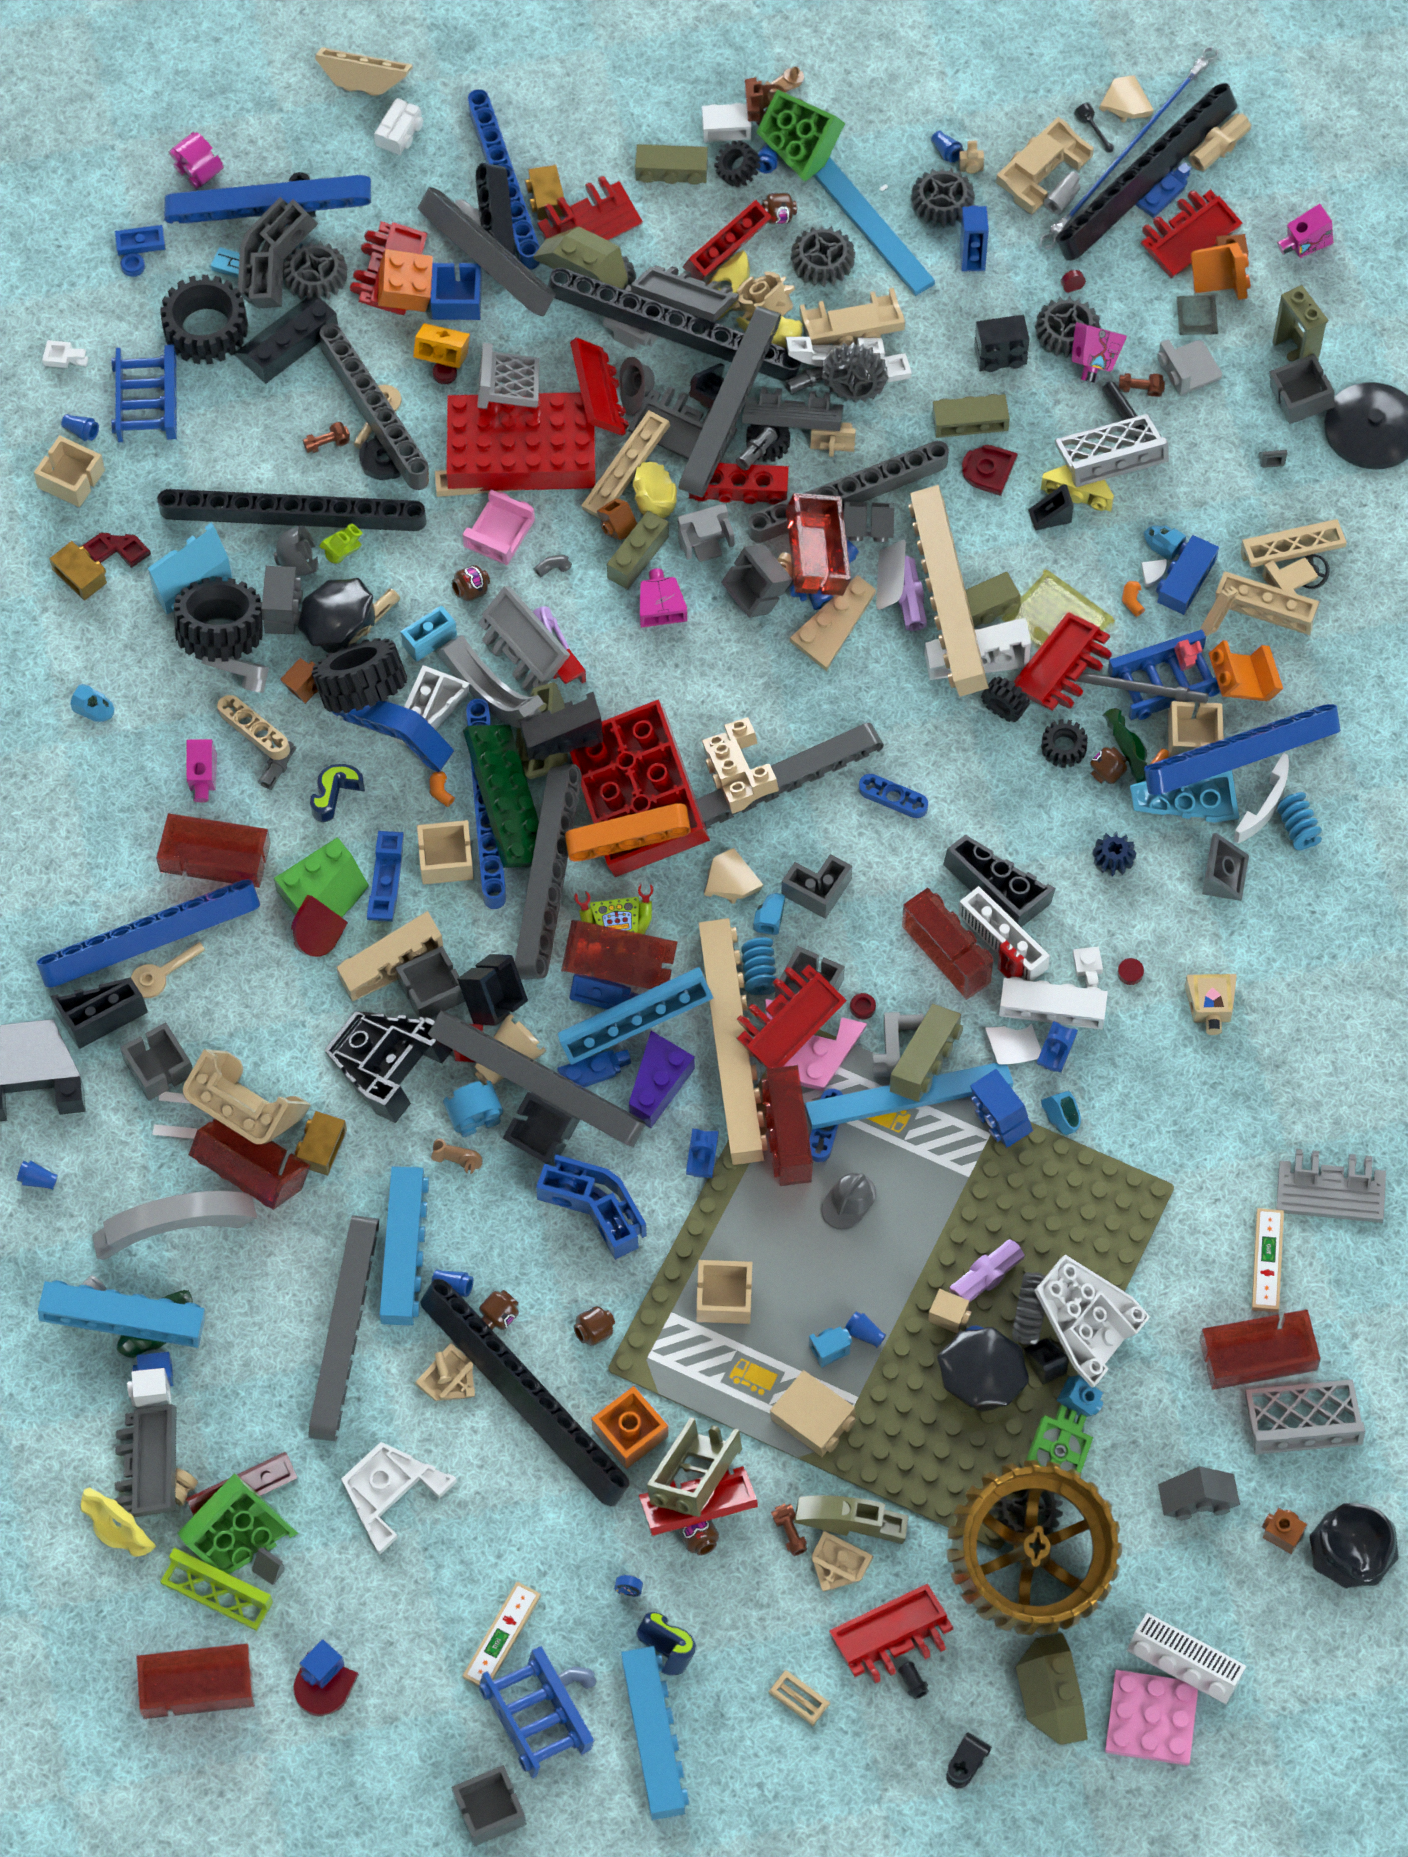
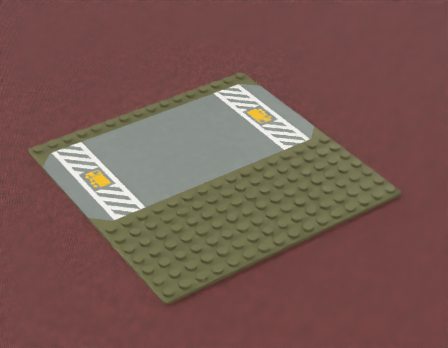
M820 1029L814 1034L815 1036L832 1040L837 1038ZM854 1045L824 1091L833 1088L845 1095L890 1085L891 1077H873V1054L875 1053ZM766 1069L756 1087L759 1088L761 1103L756 1104L757 1112H763L765 1126L759 1127L760 1135H766L768 1150L763 1151L764 1161L733 1165L729 1140L727 1141L714 1166L713 1177L707 1179L611 1360L608 1367L609 1372L725 1426L737 1429L751 1438L945 1527L955 1526L958 1519L953 1516L957 1505L966 1506L969 1501L965 1493L973 1485L978 1489L983 1488L981 1479L983 1476L992 1471L1000 1477L1002 1476L1001 1467L1010 1463H1014L1019 1469L1024 1468V1461L1027 1459L1041 1417L1046 1415L1055 1420L1058 1409L1062 1405L1057 1401V1398L1067 1379L1080 1375L1074 1369L1069 1359L1067 1374L1042 1385L1023 1348L1029 1345L1020 1344V1342L1013 1340L1012 1333L1024 1274L1026 1272H1037L1047 1276L1061 1257L1067 1255L1125 1292L1174 1191V1185L1032 1122L1030 1123L1033 1131L1006 1148L1001 1140L996 1142L989 1131V1124L987 1122L983 1124L975 1113L976 1107L970 1097L841 1123L838 1126L830 1157L824 1162H814L807 1153L812 1130L804 1106L806 1102L820 1100L824 1091L772 1079V1074ZM833 1125L823 1127L820 1129L823 1131H829L833 1128ZM820 1138L818 1147L815 1148L817 1154H820L823 1150V1138ZM863 1173L874 1183L876 1188V1198L873 1204L855 1226L848 1229H837L830 1226L822 1215V1204L825 1197L844 1175ZM1010 1239L1021 1247L1025 1255L1024 1259L1008 1271L996 1287L989 1291L984 1290L969 1302L968 1310L972 1314L967 1326H961L960 1331H965L971 1326L993 1327L1020 1345L1023 1350L1029 1382L1008 1406L980 1412L963 1403L944 1388L937 1356L957 1333L928 1322L929 1311L939 1289L950 1293L949 1287L968 1273L975 1261L984 1255L989 1256ZM699 1260L752 1262L750 1324L696 1322ZM856 1311L860 1314L865 1313L886 1334L885 1339L878 1348L851 1336L850 1354L822 1368L809 1347L810 1335L815 1334L817 1338L822 1331L828 1328H833L834 1330L841 1326L844 1329ZM1044 1313L1039 1341L1047 1337L1066 1354L1049 1318ZM803 1370L855 1407V1424L848 1432L844 1431L839 1436V1443L832 1452L827 1451L823 1457L773 1422L770 1416V1409ZM1024 1490L1008 1494L1007 1499L1021 1498ZM1007 1511L1010 1518L1015 1521L1016 1515ZM981 1523L977 1541L993 1549H1001L1005 1541Z

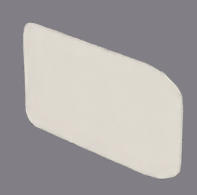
M905 540L890 545L879 552L876 607L879 610L896 603L902 595L904 586Z

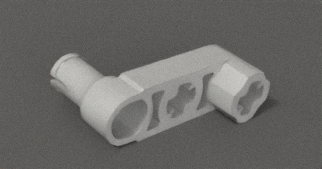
M205 656L202 658V664L243 675L242 688L260 693L264 692L269 667L242 659L235 660L232 656L228 657L229 661L222 662L221 658H215V662H209L208 657Z
M884 1012L885 1054H873V1077H891V1073L900 1060V1030H917L924 1019L923 1014L900 1015V1012Z

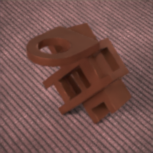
M756 77L744 79L748 122H760L764 117V108H768L771 103L768 98L769 91L772 89H778L784 93L786 91L779 84L762 85V80L757 81Z

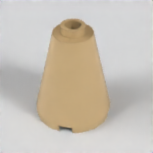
M509 1014L493 1038L533 1060L543 1055L547 1050L544 1047L539 1050L536 1046L539 1041L520 1021L514 1024L511 1021L514 1016ZM476 1063L474 1066L477 1069L474 1075L484 1085L487 1084V1081H491L494 1085L504 1079L501 1075L479 1063Z

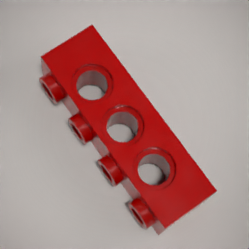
M755 199L689 257L682 268L685 271L691 272L692 278L703 281L758 233L772 216Z
M718 463L704 496L700 497L689 493V499L699 502L719 500L722 503L743 501L746 504L768 502L770 505H775L787 500L789 466L752 464L749 469L743 470L735 463Z

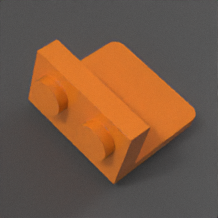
M1238 243L1196 250L1191 253L1195 293L1233 289L1238 300L1248 298L1247 289L1251 288V284L1245 268L1249 267L1247 253L1242 252Z

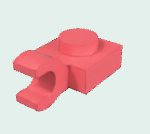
M1187 639L1178 642L1174 647L1181 671L1191 669L1195 665L1197 654L1203 651L1200 641L1190 645Z

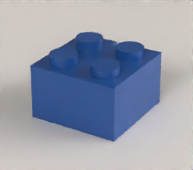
M454 263L432 264V320H481L482 272L481 266L478 263H459L460 281H456Z
M997 1069L970 1085L973 1094L970 1099L976 1107L975 1113L983 1124L985 1122L989 1124V1131L996 1142L1001 1140L1006 1148H1008L1033 1131L1024 1103Z

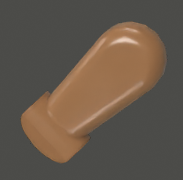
M795 66L785 70L784 74L771 83L767 81L765 84H779L788 92L803 83L804 74ZM777 89L769 91L768 98L770 101H772Z
M440 1138L436 1139L433 1143L434 1151L431 1155L433 1161L443 1162L446 1159L458 1163L467 1174L468 1170L472 1174L475 1169H479L482 1166V1157L474 1150L446 1145L445 1141Z

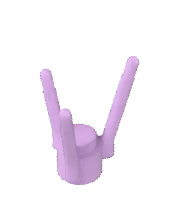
M549 607L535 609L533 613L551 633V630L554 629L561 645L566 650L569 649L558 626L557 619L552 616L551 609Z

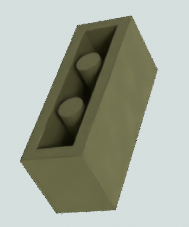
M637 144L635 161L636 181L644 183L661 181L668 184L687 182L692 185L707 183L708 147Z
M989 394L980 397L966 396L960 399L944 398L933 401L932 416L936 438L1009 431L1010 418L1006 394Z
M648 510L608 561L607 578L628 590L668 539L669 522Z
M1007 571L966 589L974 627L981 624H989L996 617L1005 613H1013L1018 607H1021V594Z

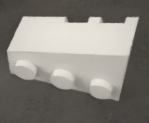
M423 665L404 707L419 713L436 730L468 696L470 683ZM393 738V741L407 746L402 740Z

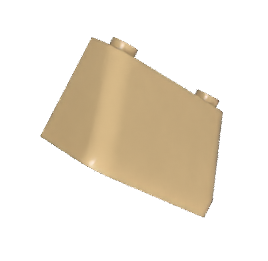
M204 1049L183 1087L184 1097L190 1103L255 1144L271 1142L302 1120L311 1106L310 1103L297 1096L278 1097L275 1102L269 1103L239 1084L238 1081L243 1073V1065L237 1057L228 1051Z

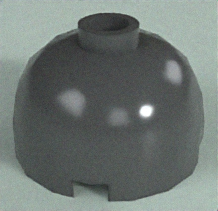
M297 526L283 532L278 538L276 552H274L276 564L284 567H296L297 576L317 572L319 568L318 556L314 560L312 559L311 548L315 547V544L306 527Z

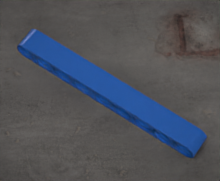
M475 89L468 95L469 114L485 162L504 166L507 170L515 252L518 260L529 270H532L540 264V262L533 259V256L539 249V243L489 95L482 89Z
M352 175L171 193L165 196L164 220L169 224H173V222L196 223L262 216L279 197L287 204L294 199L306 212L367 206L371 203V178L365 175Z
M482 699L471 700L466 708L468 726L491 725L488 703ZM476 713H482V714H483V715H481V716H474V714H476ZM471 760L483 901L488 908L499 909L506 903L504 868L492 828L483 827L486 824H490L485 805H482L484 801ZM487 847H495L491 851L485 850ZM491 869L497 870L496 873H488L487 871ZM492 892H498V893H500V894L497 895V896H490V895H489V894L492 893Z
M1321 705L1149 764L1144 767L1148 793L1152 795L1167 793L1339 733L1341 729L1337 705Z
M249 879L241 880L39 958L36 964L45 987H55L254 911L260 906V901L253 881Z

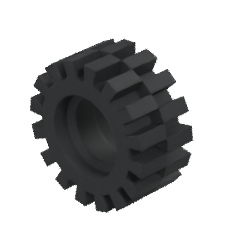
M734 140L731 141V146L727 143L724 145L725 150L720 149L718 151L721 155H716L715 160L718 161L714 163L715 171L721 179L732 187H740L741 184L746 186L747 180L750 182L754 180L752 178L753 174L755 176L758 175L759 172L756 171V168L760 169L761 165L758 162L761 160L758 153L746 142L738 140L737 143ZM743 157L740 167L732 171L734 162L738 158Z
M750 424L747 427L746 447L766 427L773 429L777 434V441L766 449L763 462H767V458H771V462H774L776 456L780 460L783 458V453L787 454L790 447L789 427Z
M994 677L988 684L989 688L982 692L981 699H983V704H987L986 708L988 710L991 709L993 714H998L1000 718H1005L1007 722L1018 721L1030 705V699L1026 697V692H1021L1022 688L1020 686H1015L1016 683L1013 681L1010 683L1007 678Z
M1059 719L1058 725L1054 721L1051 723V727L1047 726L1045 728L1041 749L1043 756H1046L1048 762L1052 760L1054 766L1057 767L1058 763H1061V768H1066V764L1073 767L1075 762L1079 764L1082 757H1085L1088 736L1087 734L1085 735L1083 727L1079 729V723L1076 722L1073 726L1072 720L1068 719L1067 724H1065L1063 719ZM1060 737H1068L1074 742V747L1070 750H1061L1055 746V741Z

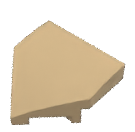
M1135 75L1114 79L1098 108L1103 112L1108 110L1118 115L1121 122L1124 123L1128 117L1131 119L1145 118L1151 116L1154 112Z
M732 848L713 858L707 873L708 878L704 895L712 897L714 894L727 898L731 904H735L737 899H743L759 892L763 884L738 852Z
M452 1343L442 1353L448 1376L453 1378V1381L445 1385L438 1384L440 1374L435 1360L415 1382L419 1389L435 1401L475 1397L473 1362Z
M824 1531L812 1553V1560L822 1591L832 1590L861 1581L874 1556Z

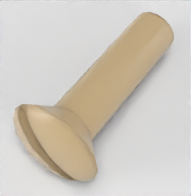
M437 1352L435 1353V1358L440 1374L438 1384H449L453 1381V1378L448 1376L443 1353Z

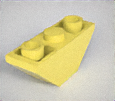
M1067 465L1043 474L1041 490H1044L1047 494L1066 484L1073 503L1082 502L1091 505L1098 511L1107 510L1111 512L1114 495L1105 479L1075 487L1072 482V474Z

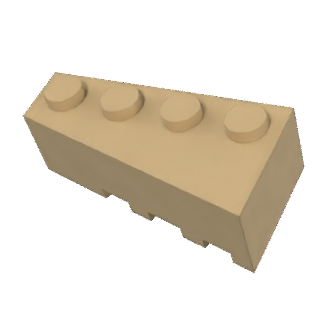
M426 911L355 956L344 960L337 966L338 978L353 1002L398 980L396 967L443 946L442 935L429 912Z

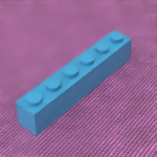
M697 967L557 1034L562 1048L572 1065L701 1005L714 997L700 967Z
M391 1167L380 1304L381 1324L413 1326L414 1317H419L420 1301H415L416 1292H421L422 1276H417L418 1267H423L424 1252L419 1251L420 1242H425L426 1232L425 1226H421L422 1218L427 1217V1202H423V1195L429 1192V1177H425L424 1169L420 1167Z
M55 1280L44 1282L38 1307V1317L41 1322L199 1348L205 1322V1308H201L195 1303H185L184 1305L174 1303L166 1298L154 1300L148 1299L141 1294H132L130 1296L112 1289L100 1291L94 1290L93 1287L88 1285L76 1287L68 1285L63 1281Z
M654 1646L621 1652L622 1664L651 1819L657 1820L684 1815L685 1806L689 1805L687 1788L681 1789L679 1780L684 1778L682 1762H676L674 1754L675 1751H679L677 1735H671L669 1725L674 1724L671 1707L666 1708L664 1698L669 1697L666 1681L660 1680L659 1671L663 1669L661 1654L656 1655Z

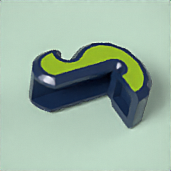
M332 764L324 768L317 780L319 795L312 794L310 797L312 815L319 822H327L333 819L340 788L365 791L362 773L357 768L347 764Z
M658 1612L646 1613L636 1632L639 1641L648 1647L654 1646L655 1651L668 1658L661 1673L671 1676L682 1674L686 1671L695 1654L697 1646L694 1638L686 1630L668 1625V1619L663 1614Z

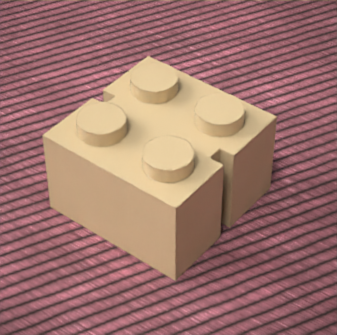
M59 435L48 451L49 457L45 456L34 471L36 484L39 489L80 508L91 492L90 486L94 487L105 471L102 455Z
M1171 702L1167 716L1169 758L1223 739L1222 703H1199L1195 719H1191L1195 702Z
M468 820L417 825L423 885L474 880Z
M698 1261L696 1322L750 1324L752 1262Z

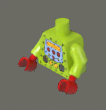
M640 884L638 887V894L642 897L640 901L638 896L590 902V894L585 891L586 900L580 903L577 893L574 895L575 903L580 905L581 908L579 909L583 930L593 941L604 943V949L613 948L616 959L629 957L628 946L638 945V937L645 935L652 921V901H650V896L654 891L652 884H650L651 891L647 895L641 892L642 884Z

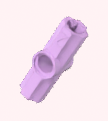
M905 556L904 586L898 606H901L905 630L917 631L927 626L923 606L922 582L918 580L915 559Z
M1009 1239L989 1256L984 1255L980 1257L970 1267L968 1273L949 1287L950 1293L971 1302L984 1290L989 1291L1002 1281L1008 1271L1024 1259L1025 1255L1021 1247L1015 1241Z

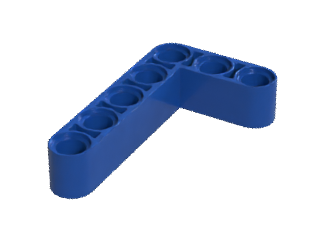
M387 701L375 702L376 705L371 707L367 705L358 711L356 709H352L351 712L344 713L343 710L340 713L331 711L336 716L344 717L343 720L402 740L426 766L436 772L442 770L454 752V749L429 722L414 710Z

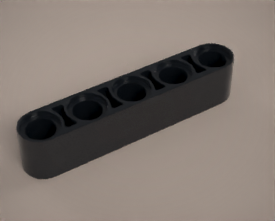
M480 163L475 173L480 226L516 257L507 170L504 166Z

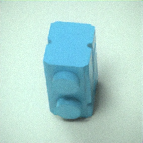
M439 606L432 613H428L400 631L402 646L417 662L457 636L456 622L443 606Z

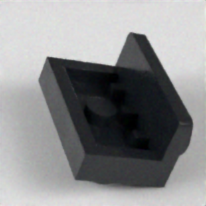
M719 363L696 373L690 381L691 388L688 396L699 401L702 406L712 408L724 381L722 374L725 365Z

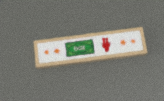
M1257 1208L1251 1310L1279 1312L1284 1210Z
M519 1582L515 1583L465 1670L463 1679L479 1687L482 1673L488 1671L492 1680H494L540 1600V1593Z

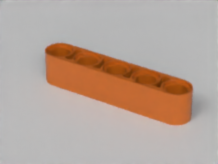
M672 804L575 828L566 832L565 838L569 860L579 862L682 837L689 834L691 830L686 805Z

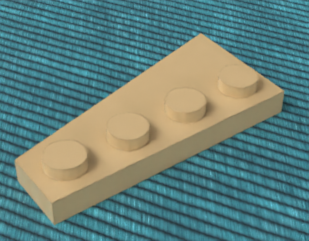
M857 575L790 637V642L827 672L846 638L851 634L858 619L861 618L875 596L876 589Z

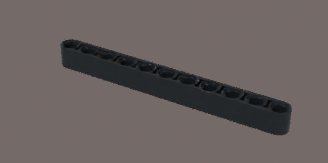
M1221 83L1208 91L1058 233L1056 241L1065 260L1071 261L1082 256L1198 146L1214 127H1218L1237 108V102L1229 84Z
M565 268L554 269L551 272L547 285L556 294L555 299L731 363L745 334ZM771 343L765 356L768 359H764L759 373L781 381L797 376L801 361L789 356L786 348Z
M165 489L157 497L160 514L168 520L347 528L348 525L354 524L358 529L420 531L427 523L425 506L416 500Z
M442 1279L433 1280L420 1301L426 1313L595 1497L607 1506H615L630 1485L626 1474L457 1291Z

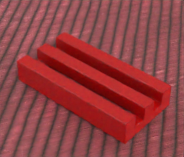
M1006 940L999 947L997 969L1006 978H1022L1024 957L1021 954L1016 957L1017 950L1014 947L1009 950L1010 943Z

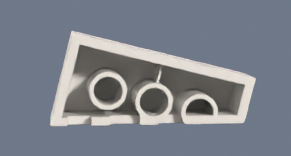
M1026 617L975 630L985 673L1024 668L1029 662L1031 640ZM939 639L925 643V659L929 680L948 678L947 674L952 673L951 668H946L943 654H946L947 651L946 649L942 650Z

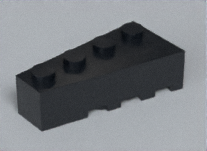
M964 835L947 848L943 865L971 892L979 886L1020 927H1023L1051 904L1055 887L1049 884H1042L1036 880L1037 877L1029 872L1026 874L1014 867V863L1008 859L1002 860L993 854L994 851L969 836Z

